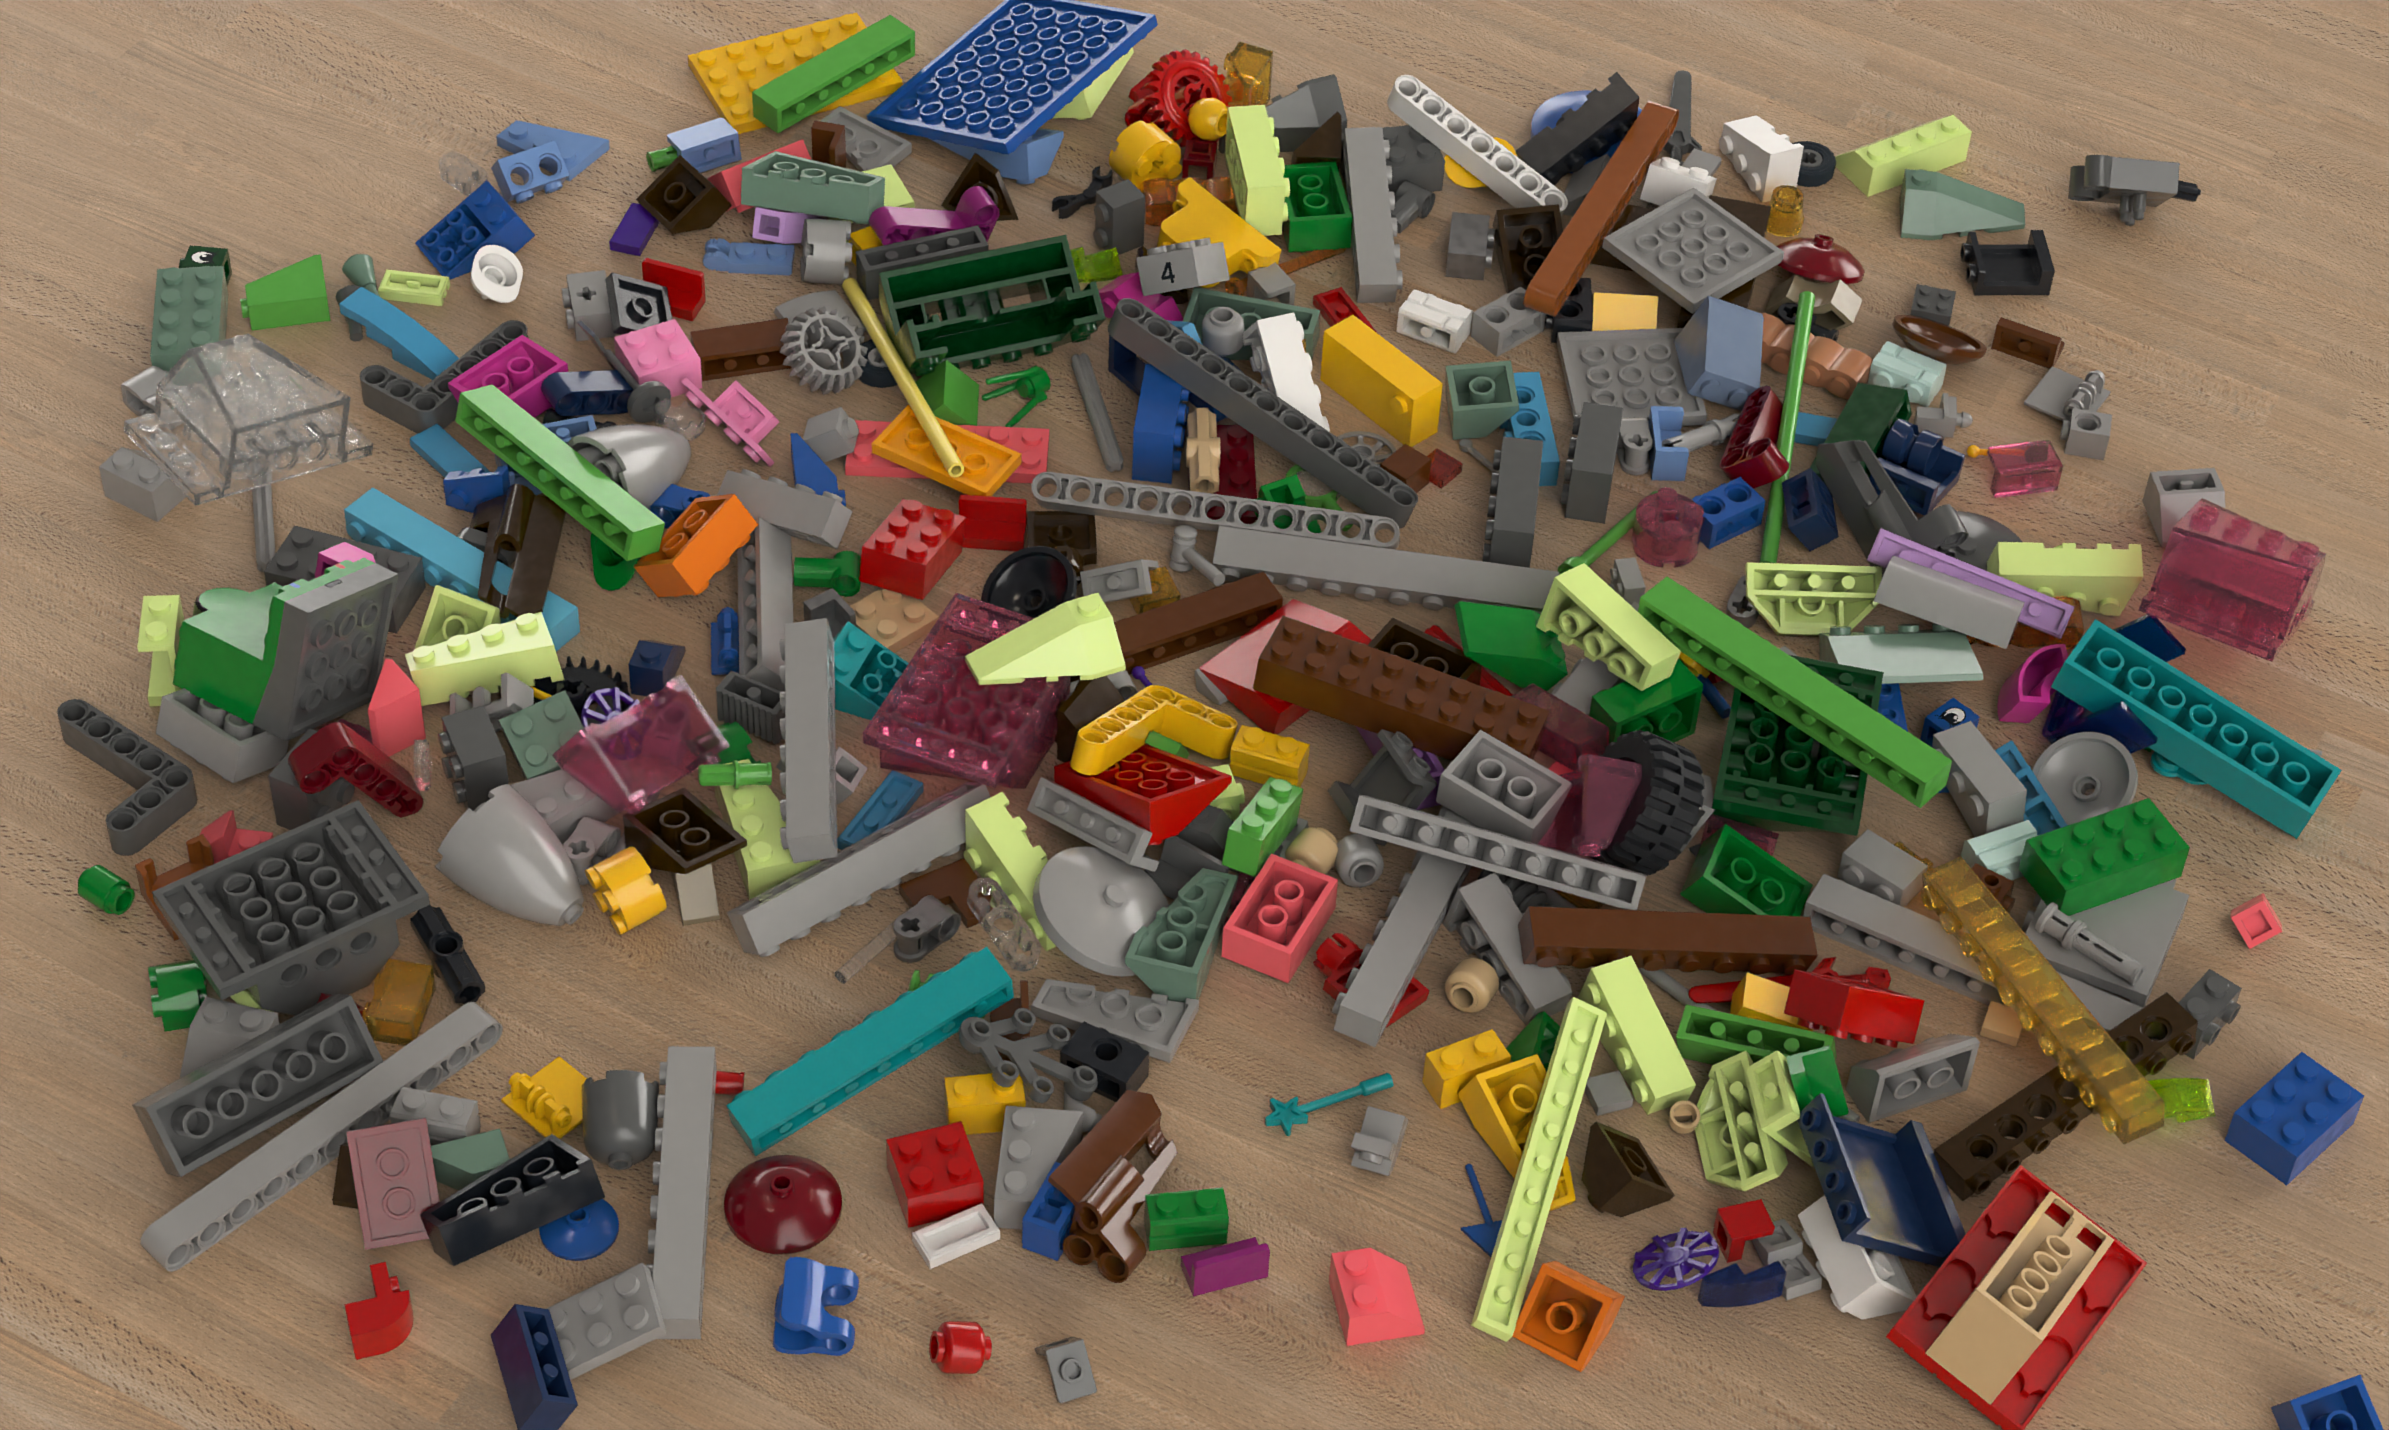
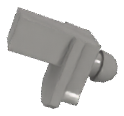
M1948 393L1942 394L1940 408L1917 406L1914 424L1918 426L1919 432L1926 429L1943 436V438H1953L1955 426L1966 428L1973 422V418L1969 413H1957V397L1948 396Z

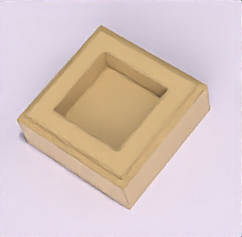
M1991 1001L1980 1036L2016 1047L2027 1012Z

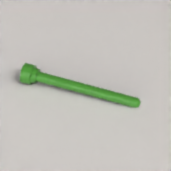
M1659 491L1652 492L1580 557L1567 558L1558 567L1559 575L1583 563L1589 567L1660 504L1663 499L1662 494Z

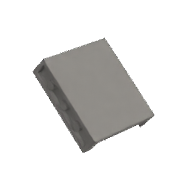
M2159 884L2069 916L2075 921L2081 919L2087 925L2086 930L2113 945L2140 964L2145 965L2142 976L2134 986L2075 948L2073 950H2066L2061 946L2062 942L2044 931L2042 933L2037 932L2035 925L2047 907L2037 893L2033 902V906L2037 907L2035 912L2028 911L2021 930L2026 932L2025 936L2017 935L2011 952L2076 980L2130 999L2129 1002L2144 1008L2183 918L2189 895Z

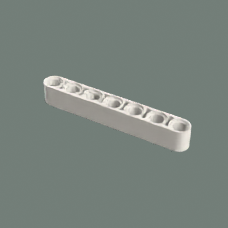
M1401 75L1396 79L1387 101L1389 109L1513 207L1524 208L1559 204L1562 217L1568 205V200L1561 190L1417 78L1411 75Z

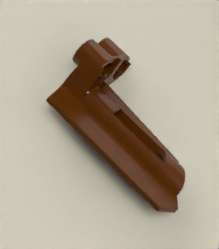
M1127 1090L1048 1179V1182L1061 1191L1075 1205L1070 1232L1063 1241L1065 1255L1070 1261L1081 1266L1088 1265L1093 1260L1097 1261V1266L1102 1276L1114 1283L1126 1281L1146 1256V1247L1143 1240L1129 1223L1144 1203L1145 1195L1151 1193L1178 1153L1173 1139L1167 1141L1162 1134L1160 1128L1162 1113L1152 1094ZM1145 1144L1154 1162L1141 1175L1129 1161Z

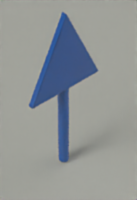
M1467 1164L1465 1169L1485 1223L1462 1227L1461 1231L1492 1257L1502 1220L1493 1222L1474 1168L1471 1164Z

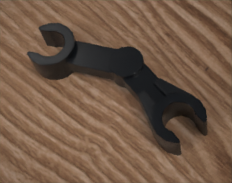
M1100 166L1095 167L1092 171V183L1088 189H1085L1083 193L1076 196L1066 195L1054 198L1052 201V212L1059 209V219H1065L1073 215L1081 206L1096 203V191L1112 185V169H1110L1108 175L1100 176Z

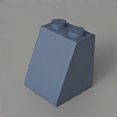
M1711 296L1706 297L1674 340L1688 394L1740 411L1743 410L1748 397L1760 388L1763 314Z

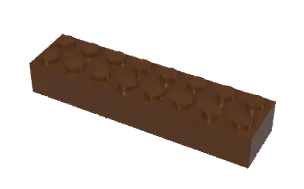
M1282 616L1259 657L1253 684L1254 690L1376 734L1381 729L1393 733L1401 732L1412 741L1413 747L1451 761L1459 755L1480 730L1533 760L1542 742L1550 713L1549 710L1534 704L1518 700L1286 616Z

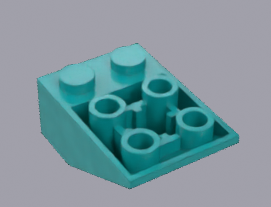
M847 621L833 638L835 710L905 730L934 680Z

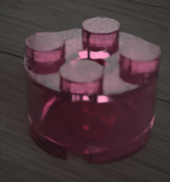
M1669 487L1661 488L1658 490V493L1645 497L1636 508L1632 533L1635 554L1644 562L1656 567H1663L1664 563H1675L1674 567H1681L1690 563L1698 552L1703 525V507Z

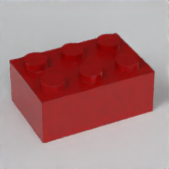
M902 499L862 546L859 581L923 600L962 553L966 517L954 514L947 509H937L923 505L917 500Z
M1795 969L1784 1014L1797 1017V1025L1819 1030L1820 1025H1822L1825 1034L1847 1039L1849 1034L1851 1039L1871 1044L1873 1038L1876 1037L1875 1043L1897 1048L1898 1042L1914 1044L1925 1000L1869 983Z

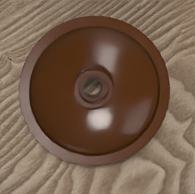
M1897 315L1892 323L1896 334L1910 350L1944 364L1959 365L1976 361L1984 357L1987 350L1986 346L1973 336L1926 318Z

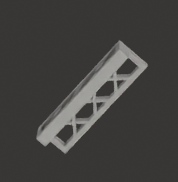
M1040 778L1027 811L1130 865L1156 871L1159 861L1144 854L1152 837V832L1050 779Z

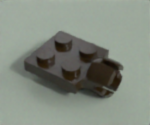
M1027 511L1028 547L1046 546L1061 552L1072 564L1078 586L1081 583L1080 572L1084 571V566L1097 564L1095 515L1067 511Z

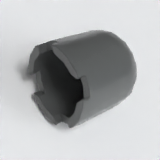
M630 1070L606 1071V1079L594 1082L592 1077H589L582 1084L583 1138L585 1149L594 1160L609 1165L610 1168L615 1170H625L647 1159L654 1151L655 1130L658 1128L657 1099L659 1083L657 1081L653 1083L644 1081V1073Z

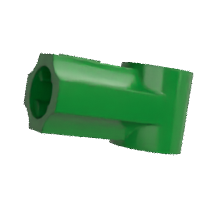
M841 551L833 559L795 557L794 586L833 588L840 596H853L860 591L861 582L859 581L861 556L853 551Z

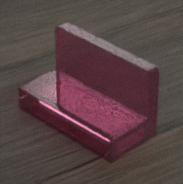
M2041 440L1988 447L1987 455L1995 469L1990 488L1994 498L2057 491L2063 465L2051 441Z

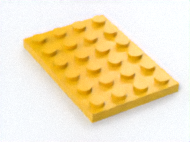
M857 12L845 14L841 17L790 28L782 32L731 43L711 50H703L699 53L688 55V66L720 118H724L738 134L768 127L753 117L752 92L867 27ZM893 68L812 115L837 109L839 106L845 107L891 95L903 85V81Z

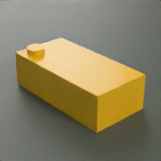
M1354 315L1324 331L1320 380L1403 445L1407 444L1413 447L1438 432L1442 382Z

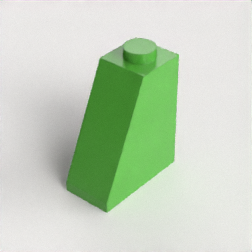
M321 254L313 255L246 284V298L240 299L243 318H250L252 331L331 321Z

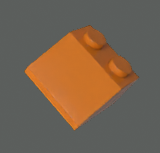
M1557 1261L1543 1263L1518 1317L1512 1337L1582 1372L1608 1335L1625 1296Z

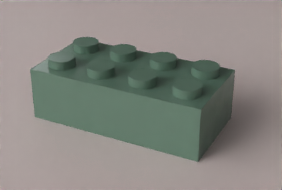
M224 266L157 269L150 357L152 366H157L163 371L170 372L175 381L180 384L223 382L229 296Z

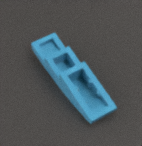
M363 287L357 289L339 304L342 315L366 327L367 337L392 349V356L395 361L432 380L459 359L447 346L418 322L388 301Z
M2011 740L1996 749L1997 754L2027 789L2024 821H2030L2037 830V835L2068 826L2014 742Z

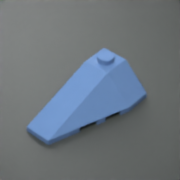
M1039 128L1034 135L1028 137L1009 155L964 145H955L940 140L932 141L971 160L974 153H977L995 166L1003 178L1016 179L1018 184H1032L1035 182V178L1048 173L1064 138V132Z

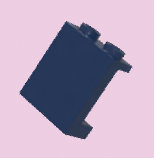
M1943 445L1936 464L1927 476L1908 469L1907 462H1902L1898 465L1880 457L1878 460L1911 510L1925 516L1958 483L1965 455ZM1870 475L1869 480L1879 496L1881 491L1872 475Z

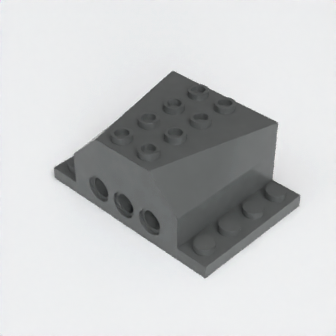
M359 800L152 891L155 904L221 1000L248 988L262 1009L290 1015H297L316 1005L321 993L349 995L370 985L400 945L396 920L430 905L429 895Z

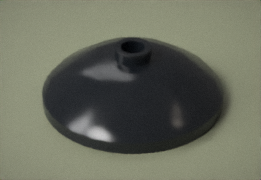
M1032 546L1012 553L995 567L984 585L981 596V612L984 621L995 634L1001 637L1058 605L1075 599L1077 591L1075 570L1070 561L1061 552L1050 547Z

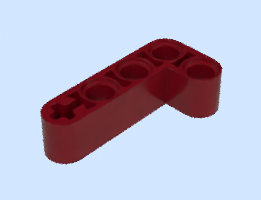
M1766 385L1758 388L1746 400L1719 464L1730 481L1741 477L1753 489L1779 479L1787 472L1790 465L1776 447L1783 403L1770 386Z
M333 722L322 727L289 755L288 764L300 789L307 794L321 792L337 779L343 777L397 817L403 818L418 813L424 804L422 795L409 771L341 722Z

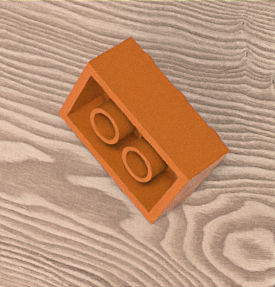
M735 494L695 498L664 532L659 552L643 556L634 565V568L657 597L696 596L707 589L710 584V578L716 572L721 571L729 564V557L735 550L748 543L751 538L750 534L758 526V523Z

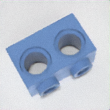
M556 141L498 159L491 167L503 198L507 202L516 200L517 204L534 198L533 193L544 190L548 194L563 187L562 183L570 176ZM539 164L548 165L552 169V175L547 176L543 174ZM516 173L523 178L524 185L513 183L510 174Z

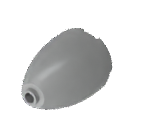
M625 424L603 427L574 436L567 443V445L647 509L671 484L677 485L691 457V447L684 436L667 428L653 425Z
M504 784L492 789L488 794L490 800L480 804L474 811L469 808L450 829L438 849V852L443 857L435 865L436 869L462 890L499 911L539 924L562 926L565 923L568 925L573 924L584 911L582 907L584 898L579 879L562 843L539 812L511 785Z

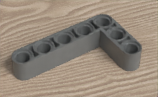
M518 320L502 323L425 387L384 366H368L360 372L359 376L364 405L417 434L435 424L444 429L456 419L458 402L448 388V382L519 336L524 335L528 338V328L523 322Z
M71 699L58 707L57 714L64 742L137 789L135 793L114 808L105 820L111 847L116 854L129 856L139 852L197 804L198 799L194 778L189 767L86 701Z

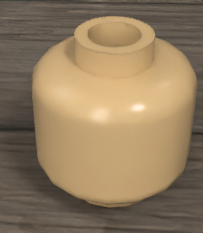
M1304 828L1286 849L1285 856L1287 860L1326 875L1335 864L1338 842L1334 835L1324 828Z
M1474 957L1464 959L1458 963L1445 982V994L1449 1002L1455 1008L1467 1013L1480 1012L1487 1007L1499 988V977L1496 970L1486 961Z

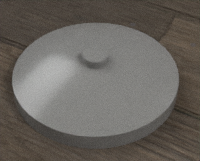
M1073 847L1057 853L1043 867L1036 878L1033 889L1035 912L1039 923L1049 939L1065 955L1078 964L1095 972L1111 976L1124 977L1136 975L1125 964V957L1135 933L1142 926L1148 927L1156 919V913L1163 906L1166 908L1169 906L1161 889L1144 870L1130 865L1096 847Z

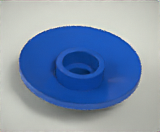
M601 1199L539 1227L540 1238L545 1248L559 1258L570 1261L592 1259L607 1251L615 1242L619 1232L618 1216L614 1208L607 1201Z

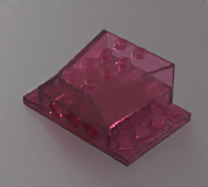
M2201 498L2173 527L2152 587L2143 597L2138 611L2272 662L2311 613L2315 602L2312 599L2322 575L2326 554L2319 551V547L2315 544L2294 540L2278 530L2265 527Z
M955 593L863 732V743L880 749V768L975 781L996 788L998 785L1011 789H1025L1055 742L1058 725L1055 713L1060 702L1063 699L1067 700L1069 698L1070 676H1058V681L1046 682V677L1026 678L1022 683L978 685L965 662V656L1034 618Z

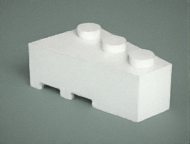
M1757 115L1724 123L1722 137L1719 139L1720 150L1729 158L1736 172L1741 174L1748 183L1749 189L1757 195L1760 201L1764 203L1795 195L1804 146L1799 143L1793 145L1789 141V136L1786 134L1778 135L1775 133V127Z

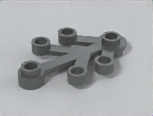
M1019 1008L1015 1011L1012 1018L991 1023L979 1017H969L962 1022L959 1028V1041L961 1045L971 1053L982 1054L993 1072L994 1081L1002 1087L1012 1086L1018 1075H1020L1028 1088L1029 1097L1038 1103L1047 1102L1054 1091V1085L1048 1078L1038 1076L1034 1069L1036 1068L1063 1080L1066 1093L1078 1101L1088 1100L1097 1088V1074L1092 1068L1079 1066L1073 1069L1037 1053L1051 1048L1054 1050L1063 1049L1070 1039V1032L1061 1024L1051 1025L1045 1034L1011 1041L1002 1036L1014 1032L1027 1034L1032 1029L1036 1018L1030 1010ZM998 1051L1007 1055L1011 1062L1003 1061Z

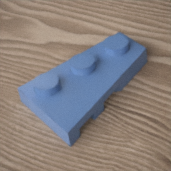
M518 120L496 136L497 146L513 154L556 141L570 175L566 179L568 181H571L609 150L608 139ZM539 164L540 167L552 172L548 165Z

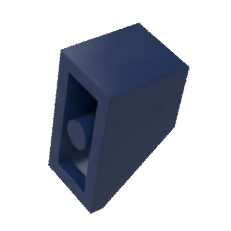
M639 640L628 664L631 694L665 700L685 654V646L654 640Z

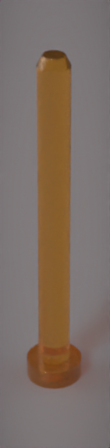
M1347 248L1315 250L1281 263L1279 267L1288 275L1342 254ZM1232 277L1230 280L1225 281L1226 292L1244 296V292L1247 291L1248 277L1240 280L1237 277Z

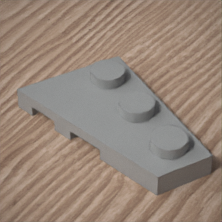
M841 106L821 120L822 122L845 125L846 157L860 172L890 164L894 167L912 153L911 142Z

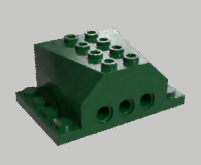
M1790 655L1878 712L1884 672ZM1735 687L1712 809L1715 810L1710 815L1708 831H1717L1727 824L1735 831L1830 832L1857 836L1868 774Z

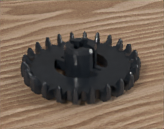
M570 656L567 657L565 668H561L565 680L552 682L551 677L535 679V686H533L552 696L565 690L580 721L586 699L597 690L617 687L619 691L631 697L628 692V684L626 681H622L620 672H616L614 678H612V667L607 665L605 671L600 673V662L598 659L595 660L593 667L587 669L584 656L581 658V663L578 667H574ZM602 696L613 711L612 696ZM534 697V704L542 701ZM620 700L621 712L624 713L629 705ZM598 704L595 712L605 715V712ZM587 718L590 733L600 729V721ZM603 735L595 738L599 742L606 740Z

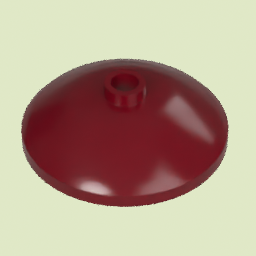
M1816 234L1815 238L1800 237L1776 246L1784 252L1783 260L1778 266L1806 278L1829 283L1841 279L1845 284H1854L1861 282L1865 273L1861 263L1846 248L1833 243L1834 239L1827 235Z
M795 1155L770 1156L747 1165L732 1179L724 1197L725 1219L732 1233L745 1245L770 1254H792L816 1246L832 1233L838 1224L842 1212L841 1190L834 1176L819 1163Z

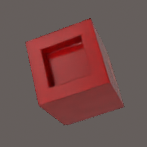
M1762 1199L1718 1208L1713 1234L1726 1262L1729 1263L1742 1260L1747 1240L1772 1235L1775 1226Z

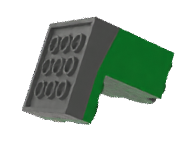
M362 558L355 562L345 560L325 569L324 575L310 581L300 579L285 586L274 582L250 593L229 587L206 590L197 596L195 600L193 617L182 621L179 630L178 653L174 662L173 685L181 689L185 688L191 694L203 698L205 701L284 741H289L306 733L309 728L314 729L370 703L382 669L398 574L366 558Z

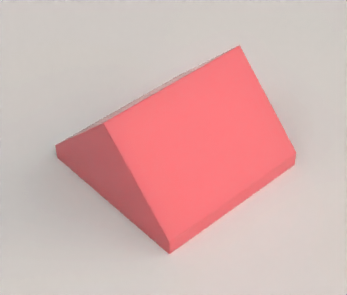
M385 659L368 707L372 743L388 757L426 739L419 688L393 659Z

